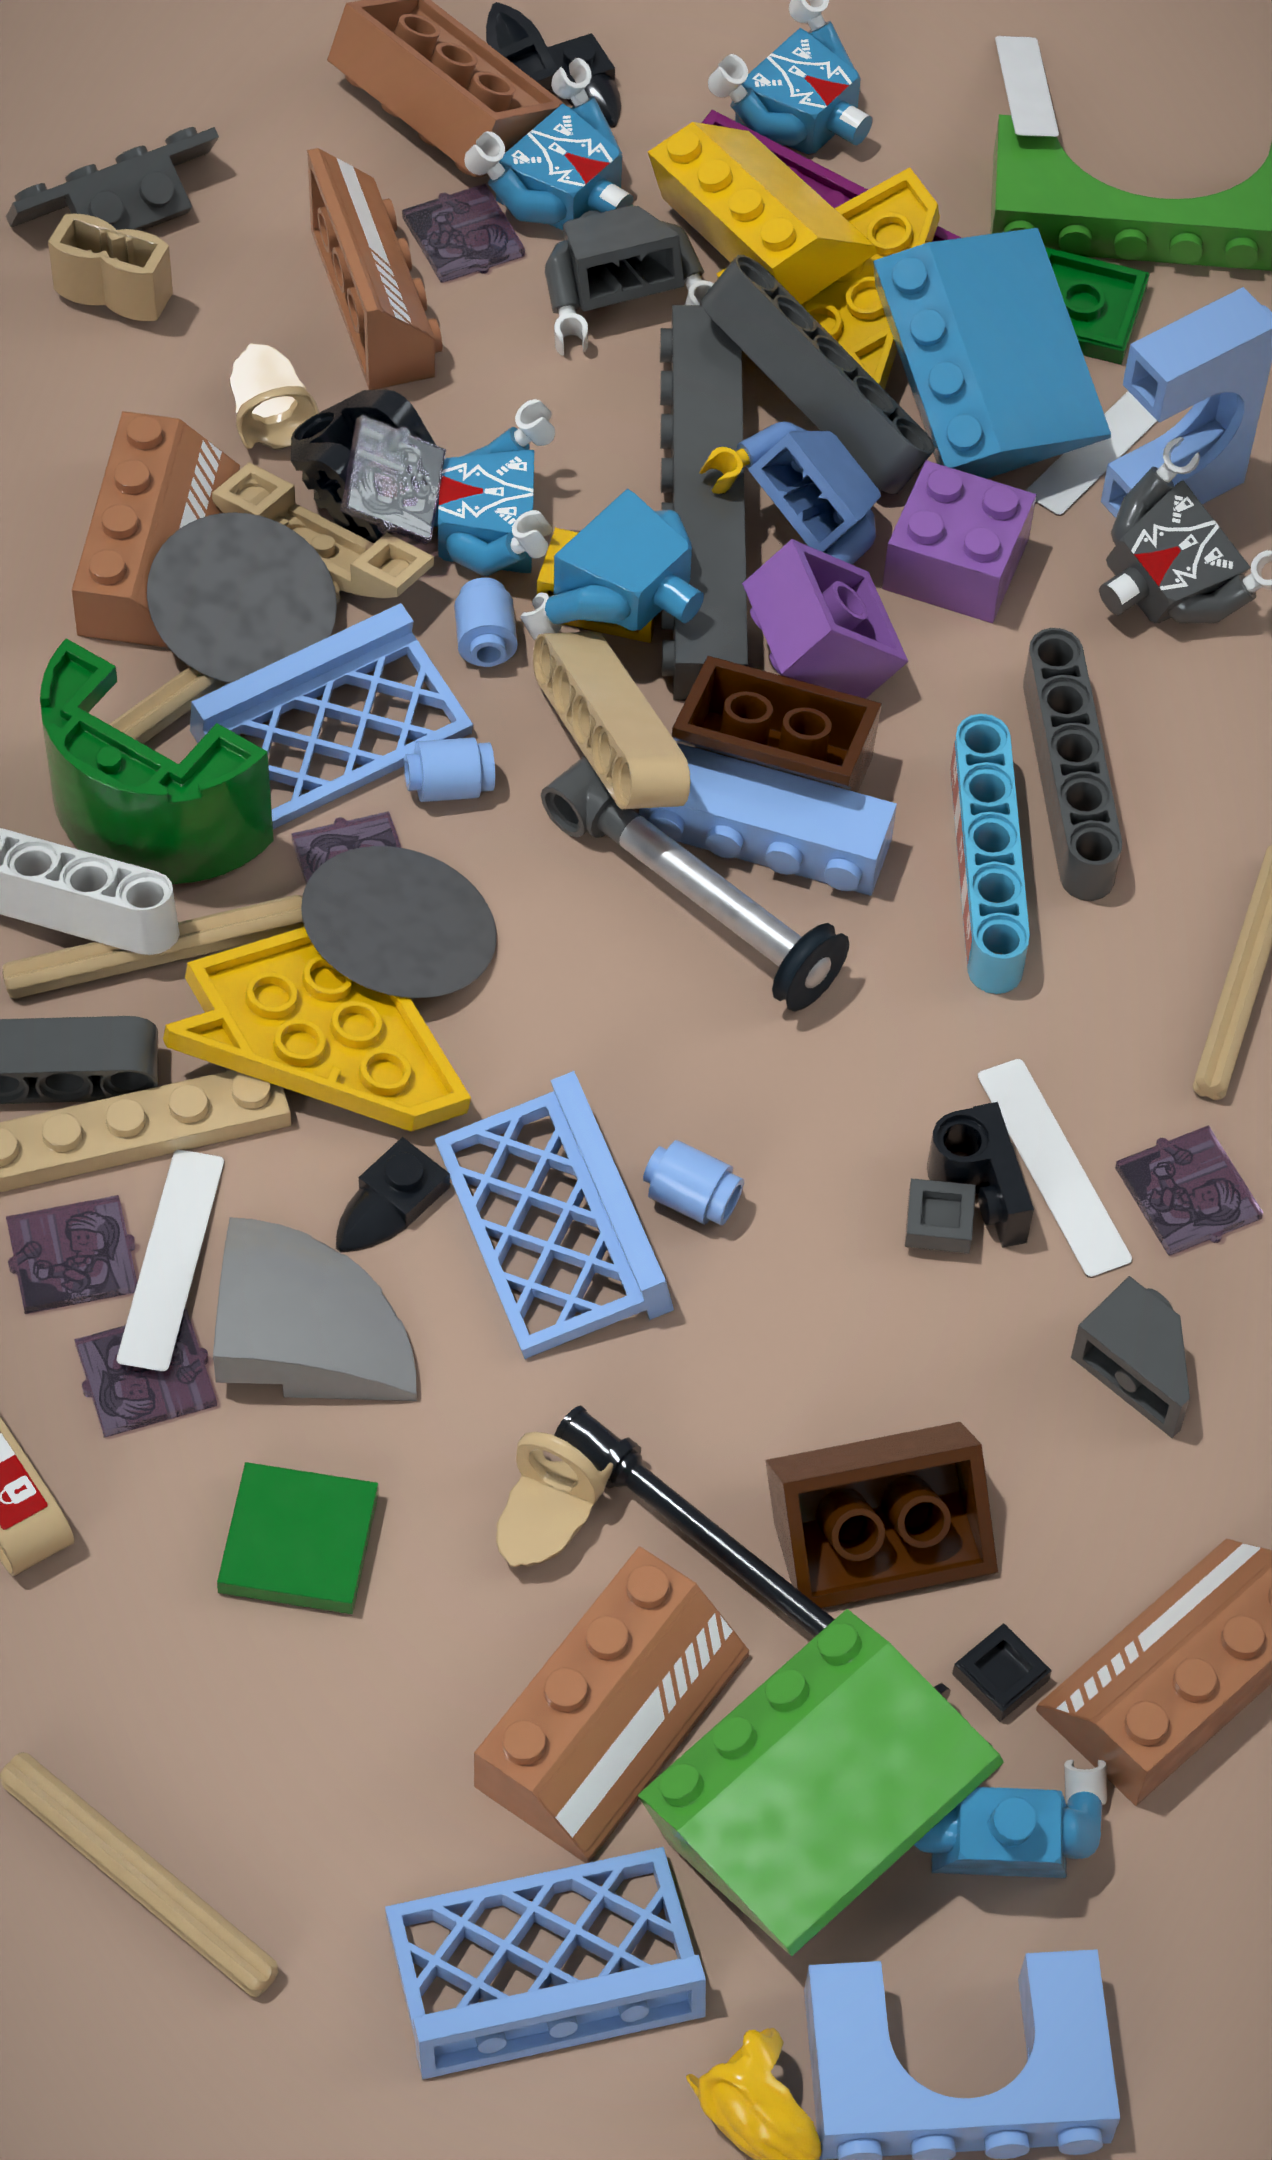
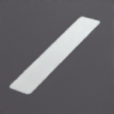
M995 37L1015 134L1022 136H1058V127L1038 40L1033 37Z
M1127 391L1104 414L1111 432V438L1062 454L1026 491L1037 494L1036 502L1057 515L1063 514L1106 472L1108 463L1120 458L1157 420Z
M1015 1059L980 1071L978 1079L992 1103L998 1102L1007 1131L1085 1274L1093 1277L1131 1263V1254L1025 1063L1021 1059Z
M176 1150L173 1153L117 1355V1362L119 1364L157 1371H166L169 1368L224 1164V1159L220 1156L185 1150Z

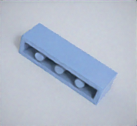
M677 743L687 759L690 771V793L684 806L639 809V814L674 841L709 850L723 858H738L766 866L780 874H794L823 882L837 890L855 891L872 896L892 841L897 803Z

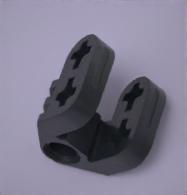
M387 389L362 390L305 420L295 429L291 437V463L296 471H302V481L307 489H314V500L318 507L327 508L337 525L372 543L378 541L386 533L392 535L396 525L349 506L352 487L357 488V478L359 477L354 475V473L359 475L360 469L369 463V459L358 455V450L361 449L373 455H381L383 459L404 468L405 463L400 456L401 449L398 448L395 452L386 450L382 441L361 434L362 427L385 436L391 434L393 430L395 431L392 435L393 437L398 432L404 434L399 442L416 449L419 448L409 443L407 436L438 448L412 404L401 394ZM391 436L387 437L389 440L385 439L384 441L387 448L390 446L386 442L390 445L393 443L394 439ZM403 450V451H402V457H403V459H404V461H405V460L407 459V456L404 457V450ZM419 457L417 463L418 473L429 477V473L423 468L421 457ZM407 465L406 472L410 475L412 466ZM388 467L392 476L398 482V476L403 472ZM362 471L361 476H362V481H363V484H364V487H365L364 475H363V471ZM412 476L410 481L415 491H420L418 481ZM423 477V480L420 483L423 485H427L428 483ZM400 481V487L403 488L404 484ZM375 486L377 494L381 495L377 487Z

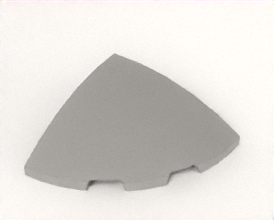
M230 1217L223 1254L213 1349L216 1383L283 1384L284 1397L417 1401L416 1369L405 1327L383 1295L382 1288L364 1269L347 1255L337 1252L302 1231L256 1219Z

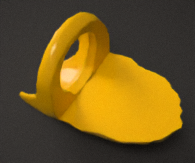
M766 2028L761 2032L748 2030L743 2036V2046L727 2063L715 2065L706 2074L699 2077V2079L693 2074L686 2075L687 2082L699 2099L700 2106L705 2115L715 2123L729 2140L754 2160H819L822 2153L821 2142L814 2122L797 2104L789 2089L771 2073L784 2043L780 2033L775 2028Z

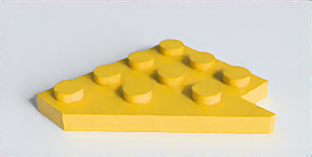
M910 167L834 208L875 245L877 254L802 304L807 312L884 390L897 353V347L875 286L873 261L932 242L940 220L938 203ZM726 268L716 273L717 278L721 276V274L726 270Z
M305 927L187 962L185 979L205 1013L166 1024L163 1041L167 1048L410 1132L468 1113L471 1096L411 998L392 996L374 991L338 972L316 950L309 939Z

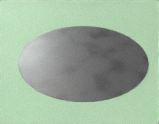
M237 512L220 513L188 523L171 535L162 545L153 560L148 575V608L154 626L164 643L188 666L204 675L224 682L232 683L328 638L334 627L337 610L336 593L332 577L324 561L316 550L298 533L277 521L263 516Z
M369 846L340 853L327 860L312 874L302 896L301 911L304 927L309 939L320 955L333 968L350 980L387 995L405 998H430L458 991L471 984L486 970L495 951L496 927L493 915L476 887L462 874L444 862L410 849L390 846Z

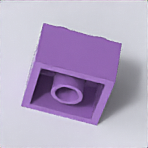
M925 460L888 542L882 589L993 623L1029 541L1037 494Z
M791 539L742 583L752 605L750 609L751 617L763 631L771 650L769 655L771 664L781 676L866 699L909 662L872 578L866 570Z

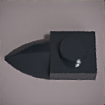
M499 2L492 4L486 24L487 44L548 91L552 90V77L558 70V67L538 29L520 11Z
M590 33L547 47L558 69L562 67L569 80L574 83L576 82L572 75H570L569 64L575 58H580L589 65L591 80L584 90L588 98L595 97L611 128L615 127L621 111L620 93L615 84V67L594 35ZM566 99L572 106H574L571 99Z
M402 1137L358 1177L359 1190L348 1202L339 1221L336 1249L340 1253L358 1251L393 1238L406 1229L450 1188V1173Z

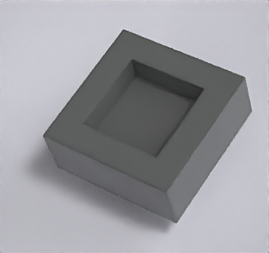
M911 1178L905 1247L970 1253L976 1185Z

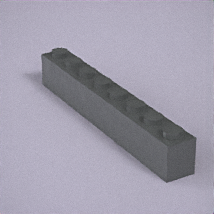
M672 305L671 328L660 329V363L671 364V371H661L660 405L671 406V414H661L660 449H671V458H661L660 490L661 493H672V503L662 502L661 510H673L679 514L692 544L691 575L688 584L704 594L701 608L693 619L687 623L681 622L664 610L661 611V629H673V640H662V676H673V700L687 699L707 656L748 666L747 596L742 584L746 580L744 467L731 488L722 494L712 492V488L717 480L724 475L721 471L709 469L706 473H699L713 450L718 447H728L737 451V444L743 441L742 349L711 319L702 305Z

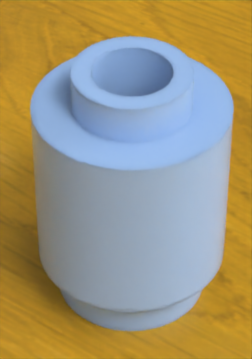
M476 578L467 582L461 588L454 604L459 654L465 661L477 666L493 667L504 663L515 654L518 645L512 596L501 582L492 578Z
M474 737L416 741L414 754H405L404 774L407 790H417L420 802L479 798L481 792L494 791L495 761L491 743H477Z
M675 1140L668 1149L659 1146L652 1154L643 1175V1181L650 1184L648 1192L650 1199L704 1225L710 1220L721 1226L724 1225L736 1207L744 1186V1179L733 1174V1166L679 1140Z

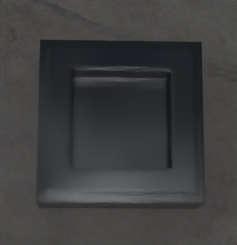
M1003 1623L954 1664L952 1675L1001 1722L1049 1681L1052 1670Z

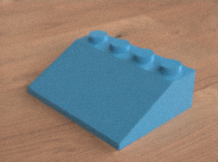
M1038 228L928 242L873 261L875 286L925 431L935 446L933 454L937 464L988 479L1111 438L1107 420Z

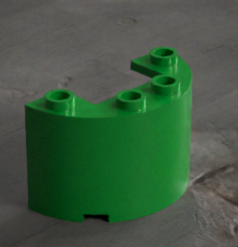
M66 638L53 654L44 672L40 690V704L56 815L63 830L79 850L157 871L166 875L172 884L192 883L224 875L242 867L262 853L274 841L268 751L216 723L190 753L177 764L89 714L90 710L118 682L116 666Z

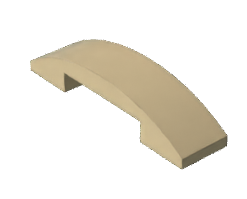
M250 462L212 492L214 504L223 513L237 512L263 516L287 526L302 536L320 555L328 568L332 580L337 582L341 591L374 598L398 597L434 566V556L389 533H386L378 541L372 543L296 504L295 485Z

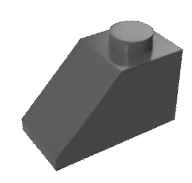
M1128 1276L1078 1325L1071 1358L1168 1436L1173 1438L1181 1430L1190 1400L1181 1316L1173 1310L1170 1302L1161 1293L1154 1289L1144 1288L1136 1280Z

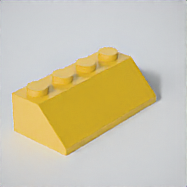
M691 122L648 151L662 198L730 263L737 255H745L761 264L801 305L877 254L873 243L750 131Z

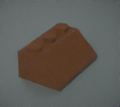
M707 656L672 727L671 736L677 743L858 793L872 760L882 703Z
M961 1422L765 1460L774 1525L791 1584L820 1608L998 1573L982 1444Z

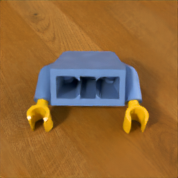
M778 422L738 443L737 451L728 447L716 448L711 452L699 472L703 474L709 469L721 471L724 475L717 480L712 488V492L722 494L731 488L742 468L746 466L808 546L853 565L874 544L876 538L875 514L871 507L881 497L880 491L838 437L830 431H807L790 422Z

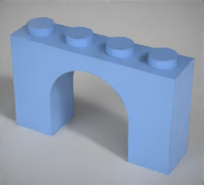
M1244 287L1130 344L1123 386L1159 423L1191 406L1193 407L1174 427L1160 437L1108 463L1101 503L1115 518L1123 498L1151 467L1159 468L1164 463V448L1168 442L1175 438H1184L1181 444L1175 447L1171 453V460L1175 466H1186L1198 452L1200 460L1196 469L1187 474H1177L1172 479V482L1175 486L1183 480L1201 504L1244 483L1272 363V312L1268 307L1261 305Z
M1098 1949L1025 1954L1018 1984L1027 2051L1026 2065L1020 2074L1004 2088L989 2095L975 2098H955L931 2091L917 2082L902 2067L893 2051L889 2037L881 1961L809 1965L804 1997L817 2134L821 2142L822 2152L820 2160H882L883 2156L912 2155L913 2160H950L956 2156V2152L985 2151L986 2156L990 2158L1011 2159L1027 2154L1030 2148L1058 2146L1059 2151L1063 2154L1083 2155L1096 2152L1103 2147V2144L1111 2143L1120 2121V2112Z

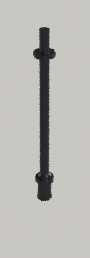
M581 1405L572 1409L560 1422L554 1436L567 1441L581 1451L597 1470L602 1471L609 1463H613V1470L605 1487L609 1489L614 1486H627L813 1637H816L835 1620L645 1468L642 1463V1456L640 1455L641 1447L628 1437L621 1440L592 1417ZM943 1683L934 1686L946 1700L949 1698L951 1690Z

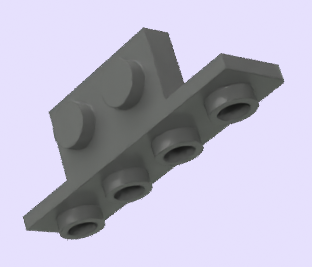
M189 127L170 135L165 140L167 145L148 152L144 145L127 150L115 158L117 164L98 170L95 164L81 167L65 177L66 183L47 189L45 183L30 186L14 196L16 202L12 203L6 215L10 227H15L68 207L71 214H85L100 218L111 224L116 230L133 229L143 231L189 213L192 205L174 166L208 154L219 138L217 131L213 127L197 133L195 127Z

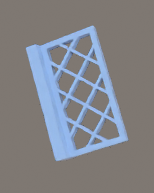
M402 603L191 702L190 732L197 743L218 723L237 735L242 733L264 739L262 749L268 751V755L272 742L306 750L299 773L269 765L270 780L295 786L291 801L272 809L273 829L403 767L405 754H414L416 741L458 739L472 734L473 723L412 633L414 621ZM407 655L418 672L415 687L381 678L384 666ZM375 670L373 676L367 674V673L372 672V671ZM424 682L430 691L422 689ZM344 684L368 689L369 692L363 712L329 703L332 691ZM377 692L410 701L404 722L370 714ZM323 695L322 700H317V699H315V698H317V697ZM418 703L443 709L451 722L436 731L411 725ZM291 709L317 714L311 736L277 728L281 714ZM325 717L358 725L352 748L318 739ZM270 720L269 726H268V725H265V724H262V723H264V722ZM370 728L400 736L396 750L384 756L360 750L365 729ZM407 738L415 740L406 745ZM318 753L348 761L344 775L332 781L307 775L313 754ZM355 763L363 765L354 770ZM303 789L310 790L309 792L301 795Z
M575 1071L550 1080L553 1092L435 1138L437 1148L447 1172L450 1173L451 1182L524 1359L643 1311L647 1312L651 1320L674 1310L665 1277ZM546 1116L550 1117L555 1130L545 1150L516 1141L524 1125ZM479 1143L497 1149L485 1174L460 1167L454 1153ZM561 1145L567 1158L557 1155ZM509 1154L538 1163L526 1188L497 1179ZM550 1168L574 1175L577 1179L567 1203L538 1193ZM467 1184L478 1187L473 1197ZM490 1191L519 1201L506 1227L481 1219L479 1213ZM583 1198H585L589 1210L579 1207ZM531 1206L560 1215L548 1241L519 1232ZM572 1220L596 1227L599 1230L600 1234L589 1256L560 1246ZM489 1236L500 1239L495 1250ZM512 1244L541 1254L528 1280L503 1272L501 1266ZM606 1250L608 1251L612 1263L602 1260ZM553 1258L583 1268L570 1295L541 1285ZM595 1273L620 1281L626 1293L625 1297L602 1306L583 1300ZM511 1289L522 1292L517 1304ZM534 1297L564 1307L555 1325L529 1335L523 1319ZM576 1312L582 1313L574 1317Z
M664 1847L385 1906L387 1924L413 2030L422 2080L706 2017V1979L699 1955H695ZM654 1874L658 1891L645 1909L614 1894L624 1879ZM574 1891L591 1900L575 1925L545 1909L555 1894ZM504 1906L520 1914L521 1918L505 1940L475 1925L485 1909ZM603 1908L635 1923L619 1947L588 1932ZM662 1908L664 1909L667 1921L658 1917ZM434 1921L448 1928L451 1932L436 1953L432 1955L408 1942L405 1926ZM534 1923L565 1938L548 1963L518 1948V1945ZM648 1930L673 1943L678 1959L650 1965L631 1955V1953ZM464 1938L494 1953L478 1978L447 1963ZM577 1945L608 1961L598 1977L578 1980L561 1970ZM507 1961L537 1976L528 1992L511 1996L493 1988L490 1984ZM414 1964L423 1968L418 1978L416 1977ZM437 1976L467 1992L456 2008L425 2014L421 1997Z

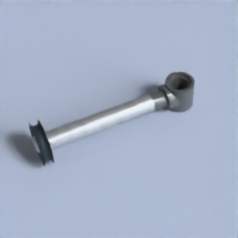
M585 756L542 789V804L549 817L563 832L573 837H580L586 832L595 838L607 835L779 966L774 977L772 993L775 999L779 1001L786 1000L789 1010L795 1012L815 1002L829 988L839 974L847 958L850 946L848 936L842 933L836 935L834 926L824 923L817 925L801 937L633 809H620Z

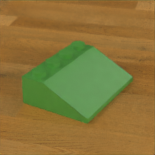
M846 1609L642 1790L638 1797L668 1844L788 1954L793 1956L995 1772L1004 1761L1000 1754L889 1641L850 1610Z

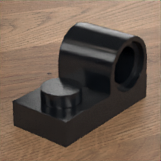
M998 1102L973 1106V1108L954 1111L944 1115L936 1122L932 1133L927 1162L929 1179L932 1181L976 1185L975 1194H978L982 1218L987 1226L995 1225L1002 1248L1027 1243L1034 1208ZM961 1151L970 1156H958L951 1152Z

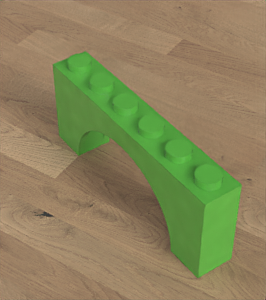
M999 114L993 153L990 234L1038 228L1045 247L1085 257L1272 271V141L1265 162L1251 177L1228 190L1208 196L1164 199L1129 193L1097 180L1070 159L1061 147L1057 136L1017 135L1014 131L1012 116Z

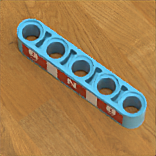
M976 714L963 719L957 727L950 766L966 960L970 980L977 988L987 993L1001 994L1013 990L1022 980L1030 932L1011 735L1008 727L1002 720L993 715Z

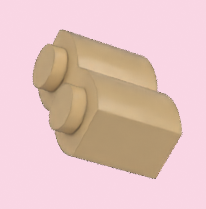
M65 214L48 241L54 290L68 300L85 305H106L113 312L133 320L156 321L173 294L169 245L153 234L133 229L116 230L108 222L90 215Z

